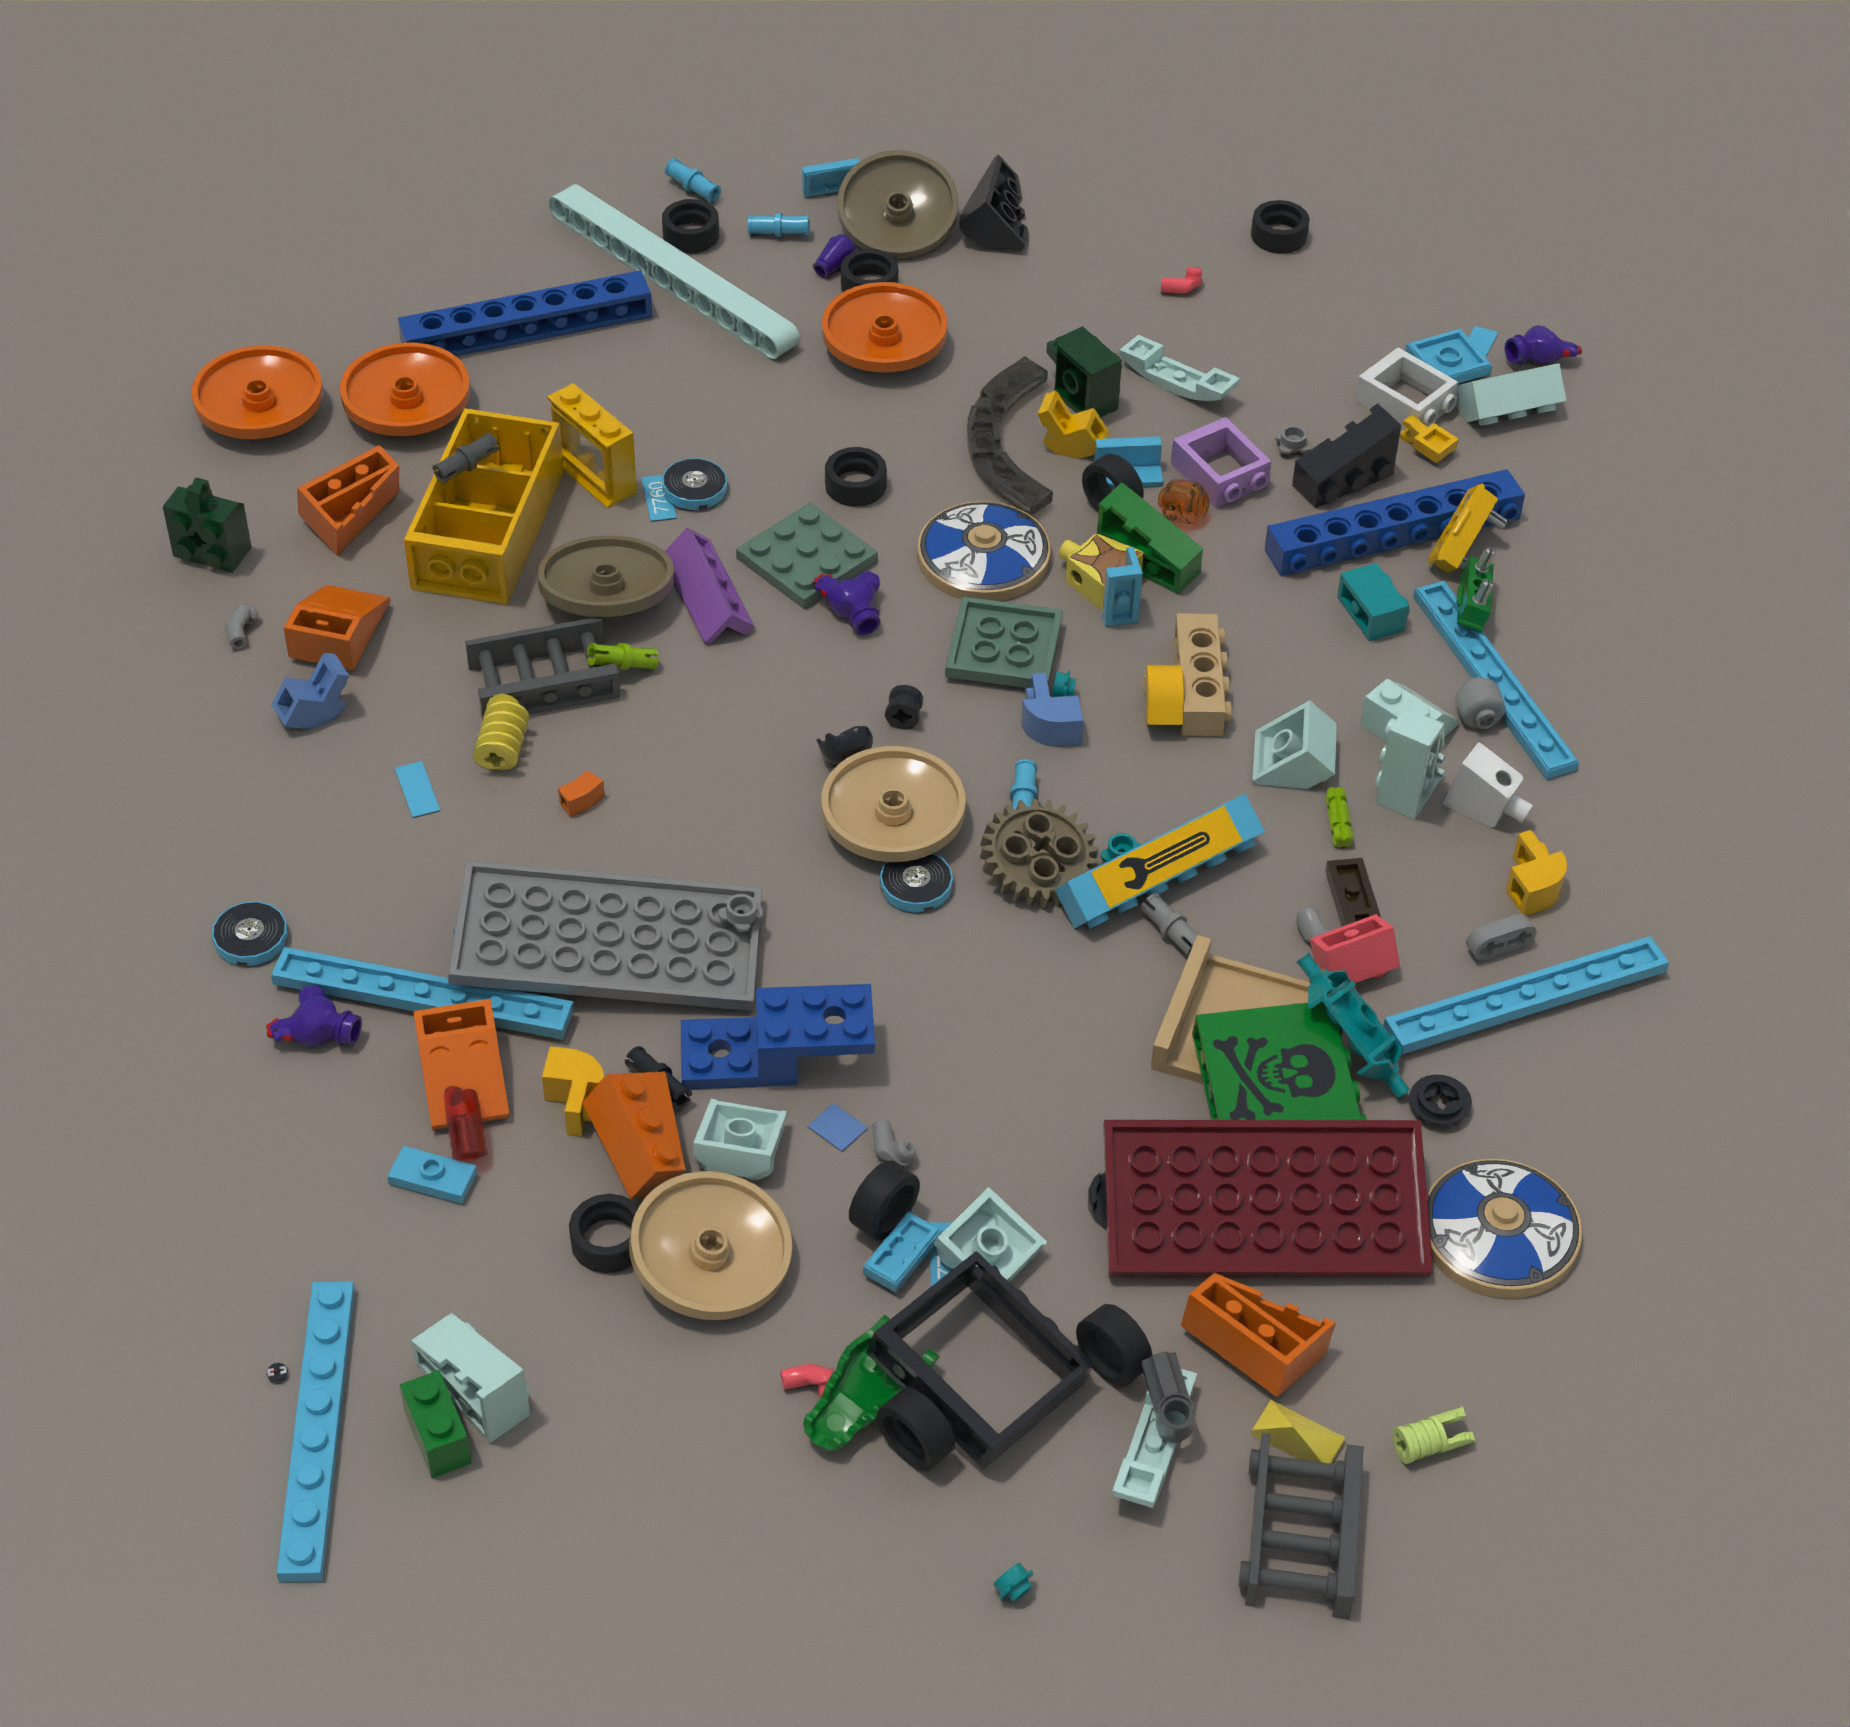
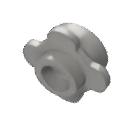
M1289 425L1276 434L1275 439L1280 442L1279 451L1283 454L1307 453L1311 449V445L1306 441L1307 432L1300 426Z
M746 894L731 896L727 901V906L721 908L718 912L720 920L730 922L739 932L748 931L750 924L755 920L761 919L763 916L762 908L757 906L755 900Z

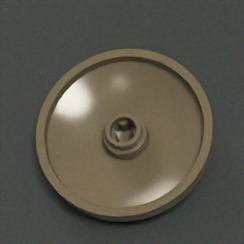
M885 151L863 159L847 173L838 193V216L846 235L861 249L884 251L893 256L894 259H909L934 250L951 234L958 216V193L954 181L948 172L931 158L911 151Z
M595 536L568 542L549 552L538 566V587L544 599L563 611L582 616L615 617L646 610L665 599L674 585V565L670 556L665 551L652 543L624 536Z

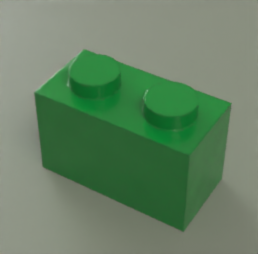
M440 1370L399 1384L405 1414L431 1478L472 1464L467 1434Z

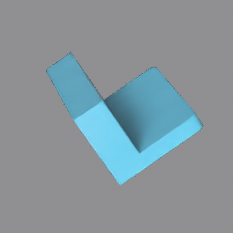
M1160 436L1096 439L1094 461L1107 454L1119 455L1127 460L1136 470L1143 488L1163 486L1160 466L1162 450ZM1106 477L1110 488L1115 489L1114 484Z
M1134 547L1126 548L1125 566L1106 568L1102 612L1105 627L1138 623L1143 573Z

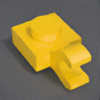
M1413 415L1402 421V424L1407 428L1400 433V438L1407 443H1412V448L1435 463L1440 462L1457 449L1459 439L1437 424L1433 423L1427 427Z

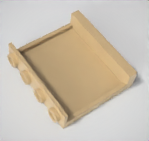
M1197 935L1154 1042L1151 1069L1203 1084L1192 1037L1196 1015L1307 1003L1308 986L1311 984L1305 980L1210 954L1212 939Z

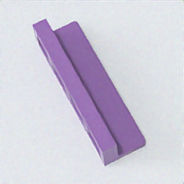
M686 528L665 552L670 556L674 565V582L704 642L711 644L727 627L747 635L755 625L711 540Z

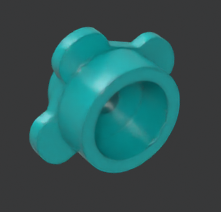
M1115 834L1110 837L1108 848L1101 852V859L1104 862H1108L1141 844L1129 834Z

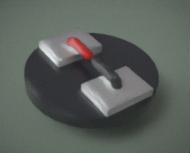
M274 1363L267 1369L268 1379L274 1382L285 1379L288 1374L287 1367L282 1363Z

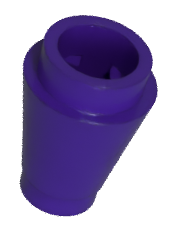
M843 234L831 237L813 264L814 271L819 276L826 278L841 268L843 259L856 251L854 243Z

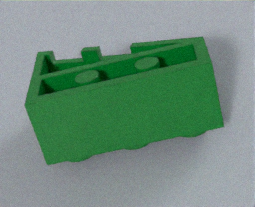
M1123 482L1099 503L1097 534L1144 552L1142 577L1179 595L1201 573L1203 548Z

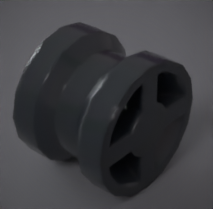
M898 685L892 688L889 694V704L885 710L887 722L900 729H909L916 726L920 718V709L923 706L924 697L922 693L910 685Z

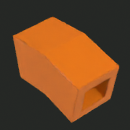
M588 770L576 780L558 787L559 803L569 817L590 809L605 796L604 781Z

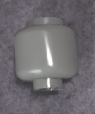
M1481 677L1468 679L1456 693V704L1464 724L1468 727L1475 729L1490 728L1498 723L1505 714L1506 706L1498 685L1491 679Z

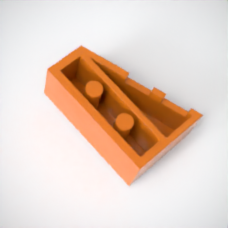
M378 445L298 487V514L338 556L399 492V465Z
M666 1072L607 1074L582 1101L630 1199L645 1198L657 1186L681 1175L686 1170Z
M1212 1274L1189 1294L1181 1327L1271 1394L1279 1397L1326 1355L1336 1322L1325 1317L1322 1322L1298 1313V1306L1288 1302L1285 1307L1261 1298L1263 1294L1261 1291L1219 1274Z

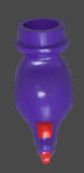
M1539 325L1529 329L1524 336L1519 334L1509 338L1504 347L1508 361L1519 364L1525 363L1527 360L1537 364H1550L1559 358L1576 357L1582 354L1581 346L1564 341L1548 328Z
M866 571L862 572L857 578L841 581L834 579L831 574H820L819 577L814 579V589L827 599L831 610L836 615L849 619L850 626L855 629L856 633L866 635L879 627L881 623L879 611L873 607L875 593L878 592L880 586V578L877 574Z
M311 985L303 987L299 992L300 1005L292 1016L285 1019L275 1018L266 1025L267 1037L273 1038L275 1042L294 1041L304 1046L316 1047L334 1039L339 1045L347 1044L352 1046L359 1038L362 1018L361 1016L354 1015L349 1010L342 1012V1014L337 1013L334 1003L325 997L324 991L319 986Z

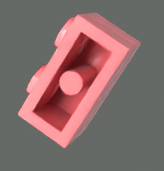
M1377 914L1310 938L1313 959L1320 969H1327L1328 971L1345 970L1350 981L1353 980L1355 983L1368 978L1382 977L1387 971L1400 967L1394 927Z

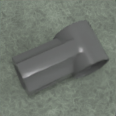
M1165 1351L1153 1354L1141 1361V1368L1156 1415V1429L1165 1440L1181 1442L1192 1433L1196 1408L1193 1401L1189 1398L1176 1352L1168 1353ZM1171 1411H1178L1185 1415L1187 1420L1182 1424H1172L1166 1419L1165 1415Z

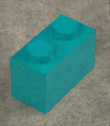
M1377 563L1341 573L1337 598L1368 641L1405 631L1407 615L1410 612L1409 603L1404 596L1400 595L1394 587L1390 576L1385 574Z

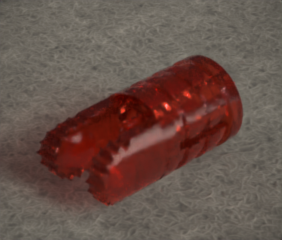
M448 1086V1088H445L443 1097L447 1127L449 1128L448 1134L451 1140L452 1159L467 1161L487 1155L486 1138L484 1136V1126L482 1125L483 1119L476 1090L468 1088L463 1091L458 1086Z

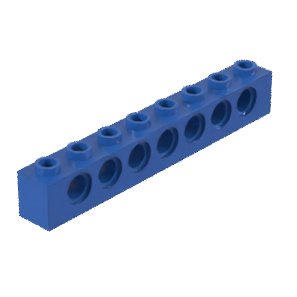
M639 270L399 317L398 325L401 343L429 344L445 349L455 356L651 318L652 299L648 284L642 271Z
M1508 469L1268 525L1264 550L1279 575L1283 576L1440 538L1467 490L1478 484H1484L1485 489L1498 498L1492 510L1505 518L1507 522L1520 519L1525 493ZM1486 520L1481 528L1493 524Z

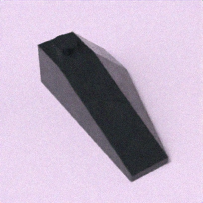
M999 154L992 160L962 210L958 224L962 233L968 239H973L979 246L1021 250L1026 246L1029 233L1028 227L1021 223V219L1025 217V211L1018 202L1022 198L1019 178Z

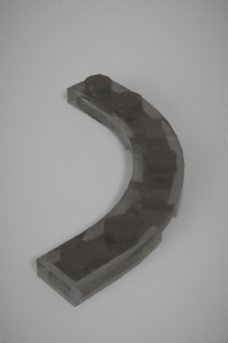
M1024 356L992 378L982 388L980 397L975 405L971 406L968 416L967 446L971 461L984 482L1004 500L1032 516L1053 501V491L1022 471L1008 454L1003 452L1000 444V427L1007 412L1018 400L1045 383L1048 378V371Z

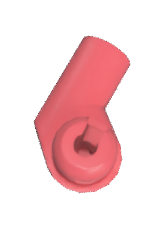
M1188 267L1186 269V277L1183 278L1162 277L1161 292L1174 294L1189 293L1202 284V269L1199 267Z
M812 1363L780 1370L783 1389L789 1390L817 1384L818 1394L822 1397L824 1388L835 1370Z

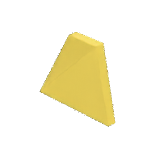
M1270 1400L1251 1431V1435L1260 1440L1262 1433L1270 1434V1445L1298 1459L1324 1463L1333 1462L1346 1438Z

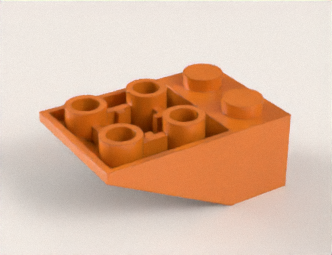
M331 585L323 586L296 604L283 627L289 658L318 663L323 653L336 654L345 669L354 671L391 601L390 597Z
M485 999L413 1011L432 1130L510 1117L491 1000Z

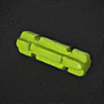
M1341 786L1327 789L1326 803L1329 808L1328 815L1331 831L1334 833L1332 834L1333 844L1338 848L1343 846L1348 848L1352 845L1353 831L1350 827L1351 820L1348 803L1345 801L1347 800L1346 791Z

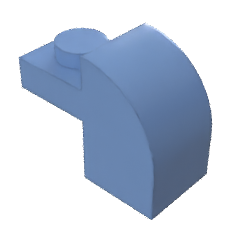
M323 653L309 680L285 677L271 705L285 727L311 729L335 719L346 707L347 704L340 693L346 686L349 674L336 654Z
M1046 672L1032 673L1031 688H1025V699L1022 701L1021 725L1025 733L1034 741L1047 746L1081 745L1083 716L1078 695L1050 697Z

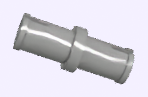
M1158 894L1150 895L1146 900L1153 906L1149 907L1143 902L1141 911L1160 927V933L1166 939H1172L1189 957L1198 934L1187 924V918L1181 912H1174Z

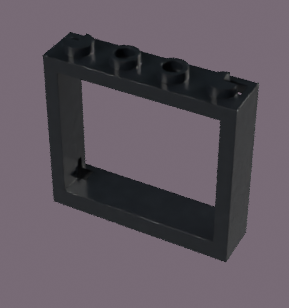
M977 1251L877 1329L866 1351V1354L902 1389L913 1388L924 1394L938 1407L952 1427L956 1439L955 1442L982 1469L989 1466L1084 1385L1094 1365L1081 1352V1347L1074 1345L1062 1334L1052 1319L1044 1316L1035 1308L1023 1291L1009 1283L1000 1274L998 1268L995 1265L992 1266ZM967 1287L1063 1378L1060 1383L999 1434L903 1340L904 1337Z

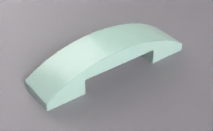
M1137 335L1119 350V355L1144 378L1173 394L1199 401L1220 400L1240 384V378L1215 367L1205 374L1164 356V345L1141 335Z
M1181 1369L1189 1398L1191 1399L1197 1373ZM1148 1390L1126 1458L1123 1459L1113 1487L1112 1496L1153 1508L1165 1481L1177 1442L1167 1441L1159 1435L1156 1429V1415ZM1171 1411L1165 1415L1166 1419L1172 1424L1184 1423L1185 1415L1181 1412Z

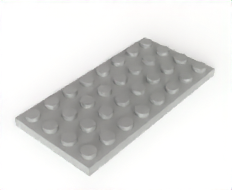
M466 860L448 984L753 1011L760 919L751 923L748 931L739 932L730 922L720 920L718 912L721 908L726 907L728 899L736 894L751 896L755 900L756 905L761 907L762 887Z

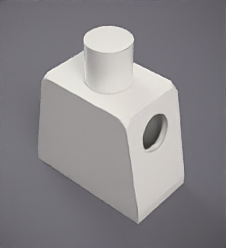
M1479 742L1461 764L1442 804L1490 828L1496 827L1505 814L1523 824L1534 806L1516 795L1524 781L1523 776Z

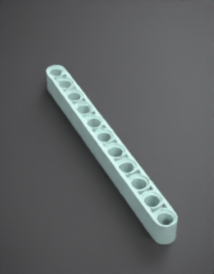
M573 184L549 198V209L558 221L633 270H641L645 278L766 357L776 359L800 343V334L795 325L581 186Z

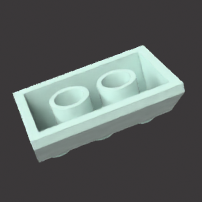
M1559 363L1458 385L1456 392V407L1465 421L1478 420L1479 426L1497 423V416L1504 414L1508 415V420L1527 416L1526 410L1536 408L1537 414L1556 410V403L1567 401Z

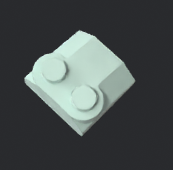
M711 1098L693 1142V1156L696 1158L697 1165L706 1171L728 1173L745 1177L749 1180H760L769 1176L774 1169V1158L787 1119V1111H776L722 1102Z
M988 1187L933 1244L937 1247L940 1260L949 1268L954 1269L977 1251L992 1266L995 1265L1000 1274L1010 1283L1047 1244V1241Z

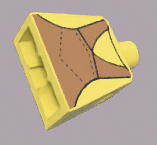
M1100 534L1093 535L1081 546L1070 539L1066 540L1059 550V557L1067 561V583L1103 611L1106 568L1125 566L1126 548L1130 546ZM1135 549L1142 570L1144 552Z

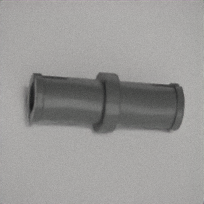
M486 433L468 446L461 445L456 448L453 455L433 465L432 468L435 471L436 478L442 484H446L465 470L469 472L477 468V463L499 451L500 448L497 446V440L491 433Z

